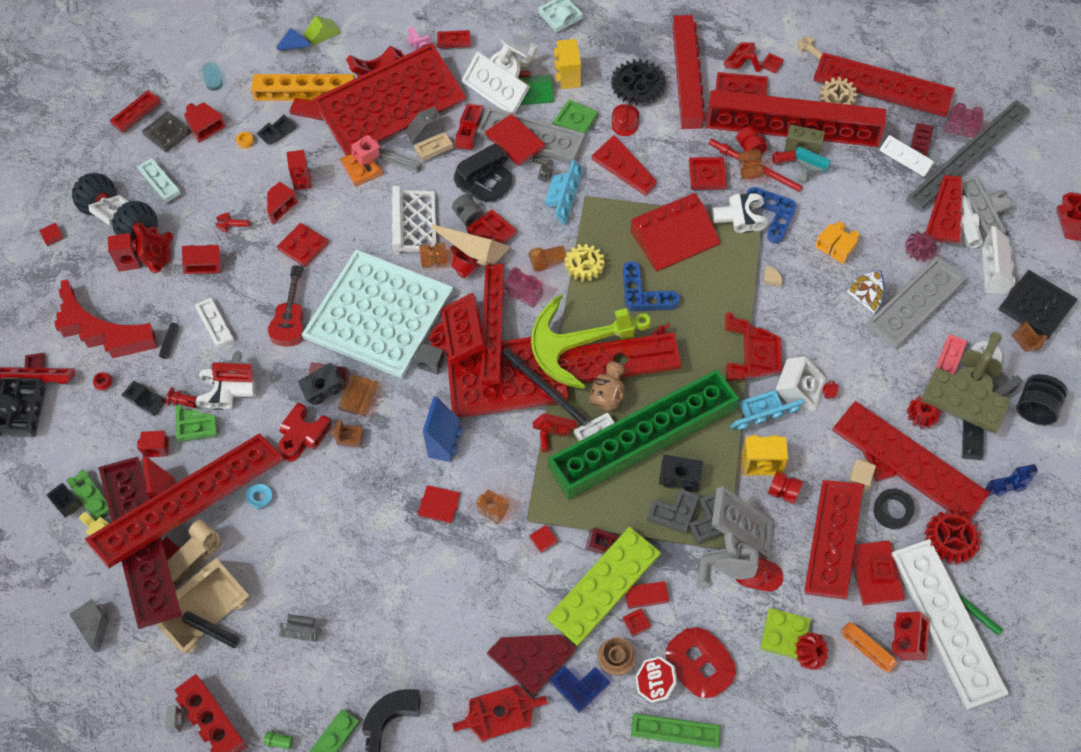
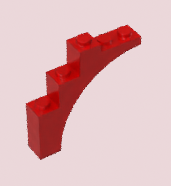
M69 280L60 281L59 295L63 303L60 304L61 312L56 313L57 320L54 321L56 330L60 331L64 338L79 334L81 342L84 341L88 348L104 345L105 351L109 352L112 358L157 348L155 331L150 323L119 325L98 319L78 304L74 289Z

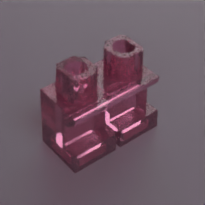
M959 102L956 106L953 105L946 119L944 132L960 135L962 130L961 136L974 138L979 133L982 125L983 108L976 106L971 110L967 109L965 104Z
M516 267L511 270L504 281L507 283L504 289L505 294L517 300L520 298L521 302L533 308L543 296L542 282L537 280V277L527 275Z

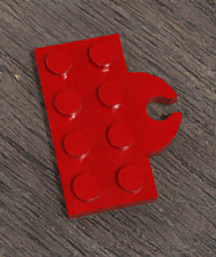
M473 292L441 309L443 322L432 330L429 336L430 346L442 349L444 354L448 353L449 361L453 365L486 348L477 299Z

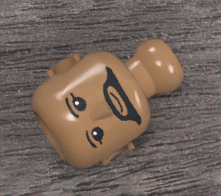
M609 362L606 366V375L599 374L596 376L589 394V401L600 409L614 411L618 408L624 396V384L619 380L620 376L624 373V366L616 362Z

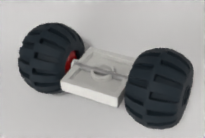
M87 173L81 176L78 182H75L72 188V199L77 209L83 214L98 217L109 226L112 225L116 235L130 233L133 240L137 241L136 233L133 230V226L137 222L142 223L146 228L153 226L158 228V218L152 207L144 202L128 201L122 196L117 195L114 183L106 175Z

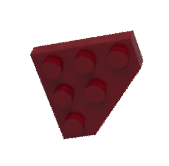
M561 634L501 637L487 652V656L529 694L535 697L577 651V648Z

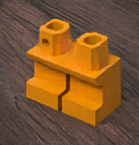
M837 221L834 225L830 223L817 237L815 247L827 255L830 254V257L844 265L850 254L855 251L860 233L852 230L849 234L844 231L846 226L842 222Z

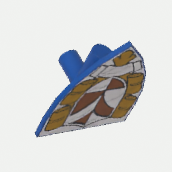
M881 271L863 273L847 289L851 296L873 314H876L884 298L885 288Z

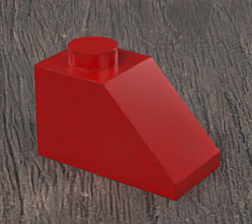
M280 181L267 192V213L273 225L298 203L295 191Z

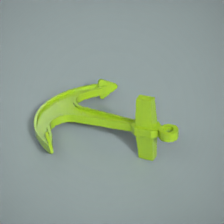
M559 294L542 310L534 323L531 335L532 350L538 365L549 377L565 385L585 389V385L558 365L560 355L569 349L611 335L620 336L621 340L632 339L636 329H648L651 325V320L644 313L639 314L633 319L629 316L627 308L615 311L616 320L612 325L567 334H556L549 327L563 297V294Z

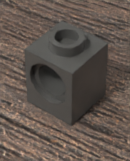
M422 343L420 349H417L414 354L417 369L438 375L445 360L442 349Z

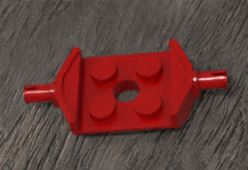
M519 685L471 698L465 720L452 723L454 732L468 728L481 743H485L487 739L523 728L528 730L531 728L533 709L548 704L545 695L532 699ZM496 707H504L506 709L505 715L502 717L495 716L493 712Z

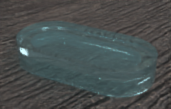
M212 62L204 64L201 71L207 89L210 91L219 90L223 86L218 66Z

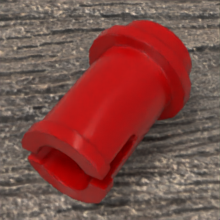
M794 150L786 152L776 151L772 154V161L777 165L783 162H793L796 159Z

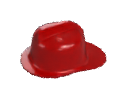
M629 104L616 106L612 112L611 126L613 131L620 136L634 134L639 126V111L637 108Z
M455 245L450 247L453 253L451 266L461 278L465 279L467 275L471 276L478 267H481L479 263H476L477 259L469 257Z
M759 557L755 576L747 579H736V581L747 588L771 592L777 590L782 585L783 572L776 563Z

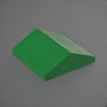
M551 75L518 77L530 86L520 105L553 103Z

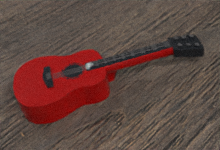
M292 266L287 303L277 305L275 317L268 326L270 340L275 345L291 347L298 345L303 340L302 333L304 329L302 320L304 314L301 306L294 304L298 280L304 271L303 266Z

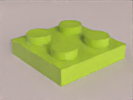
M769 608L760 650L796 659L797 654L794 653L796 651L795 643L798 642L799 636L808 633L811 619Z

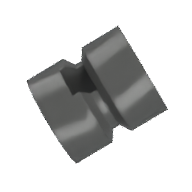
M469 194L459 196L452 204V210L467 228L484 216L482 209Z

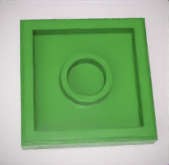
M569 99L552 124L585 133L586 135L599 116V112Z

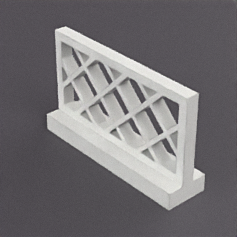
M392 186V255H400V251L436 253V231L432 229L426 233L421 229L425 224L430 228L432 224L436 225L435 191L400 190V186ZM403 196H410L413 200L407 203ZM431 197V201L425 204L421 198ZM416 202L422 206L418 211L412 207ZM407 209L414 213L409 218L403 214ZM424 210L431 213L427 219L421 214ZM418 217L423 222L417 225L412 220ZM408 223L414 228L410 232L403 228ZM417 231L423 235L419 240L413 236ZM409 238L414 244L412 246L404 245V241ZM428 239L432 246H424L422 242Z

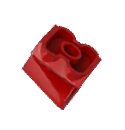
M1069 192L1063 195L1062 205H1058L1056 211L1064 237L1069 240L1081 241V194Z

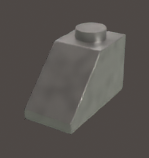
M431 107L419 112L406 128L405 133L411 143L415 144L443 132L442 118L436 108Z
M91 599L69 615L89 647L97 653L100 651L108 621L104 617L107 612L100 603L96 605Z

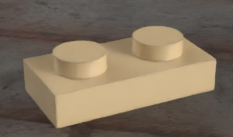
M444 132L414 145V149L423 162L453 149V144Z

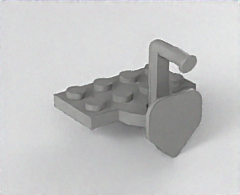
M723 486L716 488L712 526L725 534L726 549L706 552L702 555L697 587L702 589L709 586L707 577L710 565H714L715 568L731 578L747 579L755 576L759 557L768 559L770 554L773 521Z

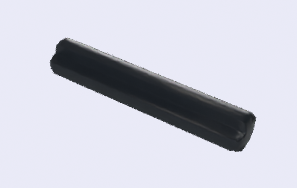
M186 611L181 619L187 625L232 648H236L240 642L238 636L189 611Z

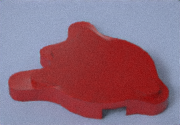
M137 222L133 226L137 236V253L149 270L157 274L170 260L169 244L173 240V234L167 231L159 235L156 227L146 228L142 223Z

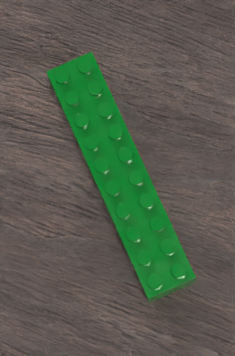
M716 369L548 457V469L569 500L737 410L739 398L719 370Z

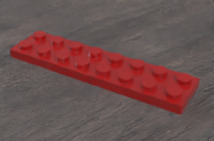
M824 52L813 78V81L825 84V81L831 83V78H834L835 81L838 80V77L841 78V81L847 79L848 84L853 83L852 88L856 87V93L946 117L955 90V88Z
M854 401L832 429L834 433L863 453L867 452L870 454L872 459L876 458L881 462L882 466L892 469L896 476L945 510H950L952 514L958 510L959 516L966 513V519H971L990 494L983 487L857 401Z

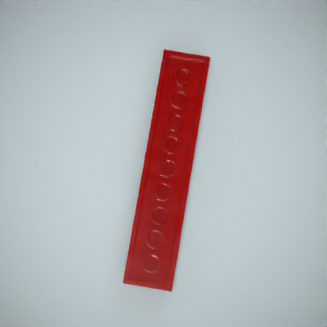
M259 433L86 537V544L105 566L110 569L283 461V455Z

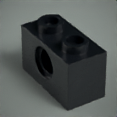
M331 362L298 381L306 401L313 405L323 403L327 397L337 395L343 388L347 387L339 368ZM325 382L324 388L321 389V385Z
M663 454L659 485H663L666 488H683L689 492L699 491L703 461ZM680 472L685 474V476L680 477L676 473Z

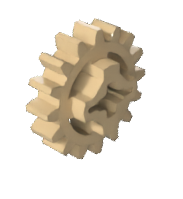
M838 77V80L835 81L834 78H831V83L825 81V85L821 86V92L819 93L820 102L855 105V99L857 98L856 87L852 88L853 83L848 84L847 79L841 81V78Z

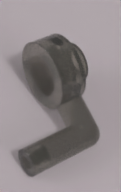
M534 155L533 162L542 164L538 180L546 182L552 176L553 169L551 167L553 166V161Z

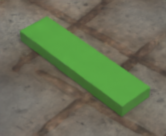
M633 713L631 737L718 749L721 725Z

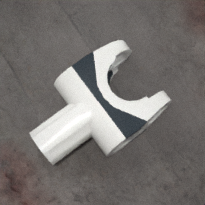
M736 194L729 198L730 206L712 207V223L733 222L734 231L737 233L760 231L768 225L766 217L755 215L751 212V210L759 208L764 204L763 197L759 194Z
M212 369L202 370L199 373L200 381L214 385V388L209 393L196 398V405L201 408L227 410L232 408L233 397H254L256 395L255 380H253V383L214 381Z

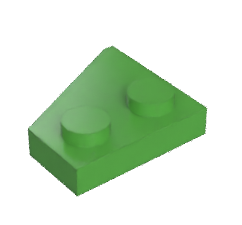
M179 405L175 406L176 439L178 442L217 436V419L214 415L202 414L200 411L193 409L192 411L186 410Z

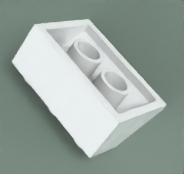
M995 226L991 227L982 245L985 293L1008 295L1010 289L1015 285V277L1012 276L1014 263L1011 261L1012 246L1009 245V238Z

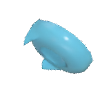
M264 484L252 485L246 491L247 502L256 510L265 507L272 500V491ZM262 493L265 498L262 501H256L253 498L254 495Z

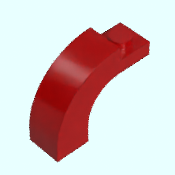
M389 46L376 59L365 61L349 55L346 61L349 69L360 77L403 57L404 54L401 50Z

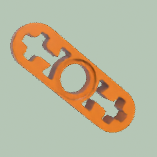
M848 622L841 629L843 637L883 671L890 673L897 665L895 658L856 625Z

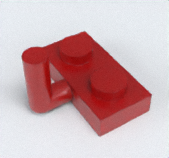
M741 42L723 62L725 68L739 69L749 59L753 64L755 72L761 71L757 55L753 53L756 49L755 44Z
M543 413L533 421V429L541 430L539 434L542 452H549L548 434L554 433L559 436H567L577 428L576 420Z

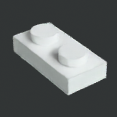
M606 413L588 422L585 426L575 429L574 435L578 441H581L613 424L614 421Z

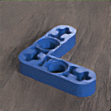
M757 187L749 188L747 194H759L764 197V204L759 208L776 213L769 227L767 239L774 244L780 243L795 214V201ZM768 199H772L776 203L771 205L768 204L766 201ZM777 219H785L786 223L780 224ZM776 229H778V230H779L778 235H777V236H774V234H775V232H776Z
M633 261L624 264L625 306L628 310L658 311L673 310L678 307L680 297L674 291L642 292L639 265ZM629 269L633 270V277H630ZM634 283L637 285V288L630 289L627 285ZM634 295L636 304H632L631 301L632 296ZM649 298H655L657 300V303L650 304L647 302V300Z

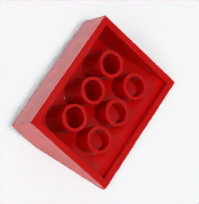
M696 193L631 219L630 232L656 272L720 245L719 238L708 213Z

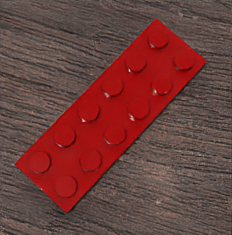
M822 480L804 589L806 595L848 599L864 491L863 484Z

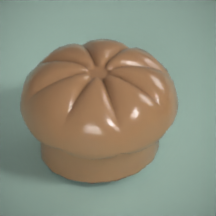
M613 637L600 646L597 658L599 665L605 672L610 675L619 676L626 674L633 668L636 661V653L628 641L620 637Z

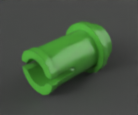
M275 730L267 731L263 744L267 745L268 748L274 746L290 750L293 736L275 733Z

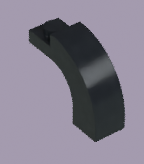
M403 689L394 691L383 696L372 706L362 727L363 734L370 736V738H366V752L381 751L383 731L392 720L403 716L419 717L420 690Z

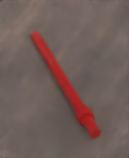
M712 138L710 139L708 145L720 150L721 154L729 155L798 192L802 190V185L731 149V146L725 143L721 144Z

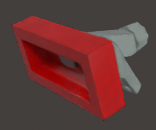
M235 351L231 361L212 363L213 380L253 383L252 364L242 362V353Z

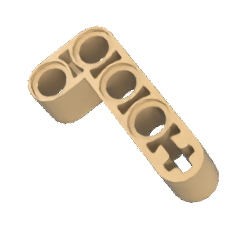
M202 519L197 520L191 525L189 534L192 538L167 561L175 590L222 543L217 532Z

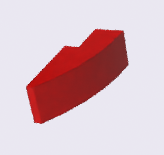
M467 103L459 121V129L455 136V148L473 149L484 105Z

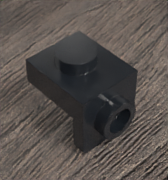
M64 483L59 484L46 495L65 518L82 506Z

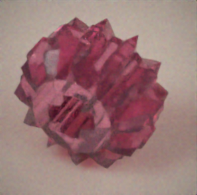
M919 231L915 232V234L911 233L905 242L906 253L910 254V258H916V261L921 259L925 262L927 258L931 259L936 252L937 239H932V234L927 235L925 231L922 234Z

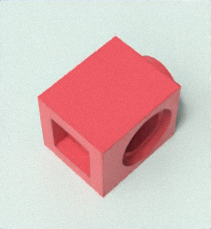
M369 135L351 145L352 156L362 167L379 157L380 146Z

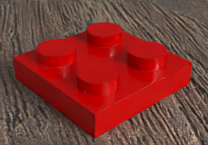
M689 157L690 190L726 189L724 157Z
M300 222L277 245V249L298 264L306 267L329 243L328 239Z

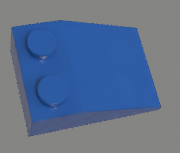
M433 396L423 428L428 458L451 462L452 456L457 454L458 444L456 443L457 439L462 437L463 427L460 426V419L438 397Z

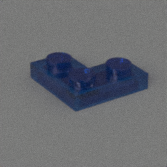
M1035 464L1015 468L1010 477L990 480L985 490L990 492L988 496H1002L1009 491L1021 492L1033 480L1038 469Z
M566 666L549 680V683L578 714L610 685V681L596 667L581 681Z

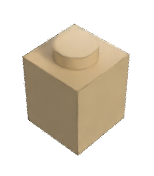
M856 459L848 482L863 484V494H866L876 465L866 460Z

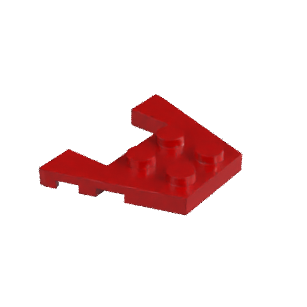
M727 312L725 315V330L744 334V365L728 363L726 365V381L730 382L780 374L782 372L781 337L761 327L756 328L750 325L749 321L733 317L734 314Z

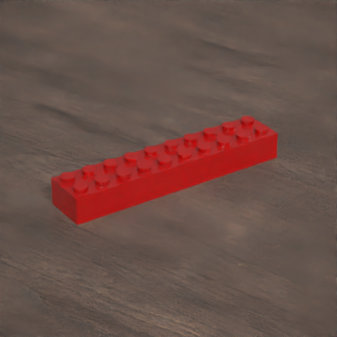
M711 90L706 128L740 132L743 128L753 125L762 135L787 137L790 125L824 131L823 141L879 147L886 125V109Z

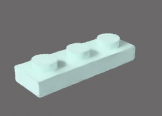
M152 158L137 166L139 172L165 203L181 195L179 189Z

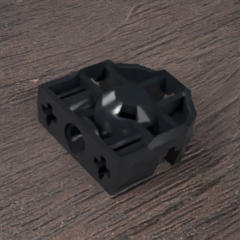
M12 377L0 379V436L3 432L8 433L12 437H35L46 393V387L41 379ZM12 382L16 384L14 393H12ZM3 418L7 420L6 425H4Z

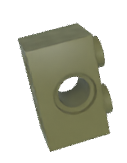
M790 125L784 151L794 150L796 152L797 148L801 147L819 155L825 132Z

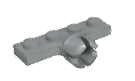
M975 175L963 180V195L969 198L973 213L978 214L979 225L986 237L992 226L997 227L1006 235V230L997 214L1010 209V197L1004 196L1008 193L1005 190H1000L987 194Z

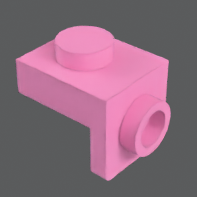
M414 27L408 28L409 36H407L409 46H413L414 50H418L431 43L429 35L420 38Z

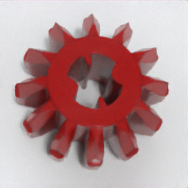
M918 396L915 400L910 401L909 407L906 410L907 418L913 421V426L918 424L920 430L924 426L929 429L932 425L938 423L941 411L922 402V398Z
M809 632L798 637L794 653L797 654L796 661L800 662L801 667L817 670L822 666H826V660L829 659L827 655L829 649L826 647L827 641L823 639V635Z

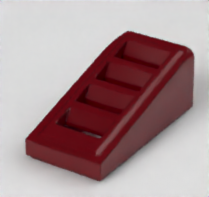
M916 123L910 148L924 151L919 153L927 157L933 126Z
M594 527L589 532L585 550L604 555L611 547L612 541L616 542L620 536ZM595 538H599L598 543L594 544ZM604 539L607 540L605 547L602 546Z

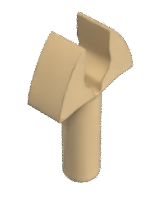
M803 36L802 41L798 39L797 45L801 53L808 50L817 59H821L822 53L813 46L815 43L814 38Z

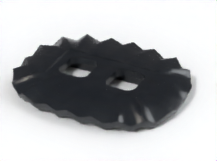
M501 166L472 183H467L456 170L453 181L456 187L470 196L481 199L484 202H494L499 198H503L504 194L508 192L512 186L513 177L505 167ZM488 179H493L497 182L492 188L484 185Z

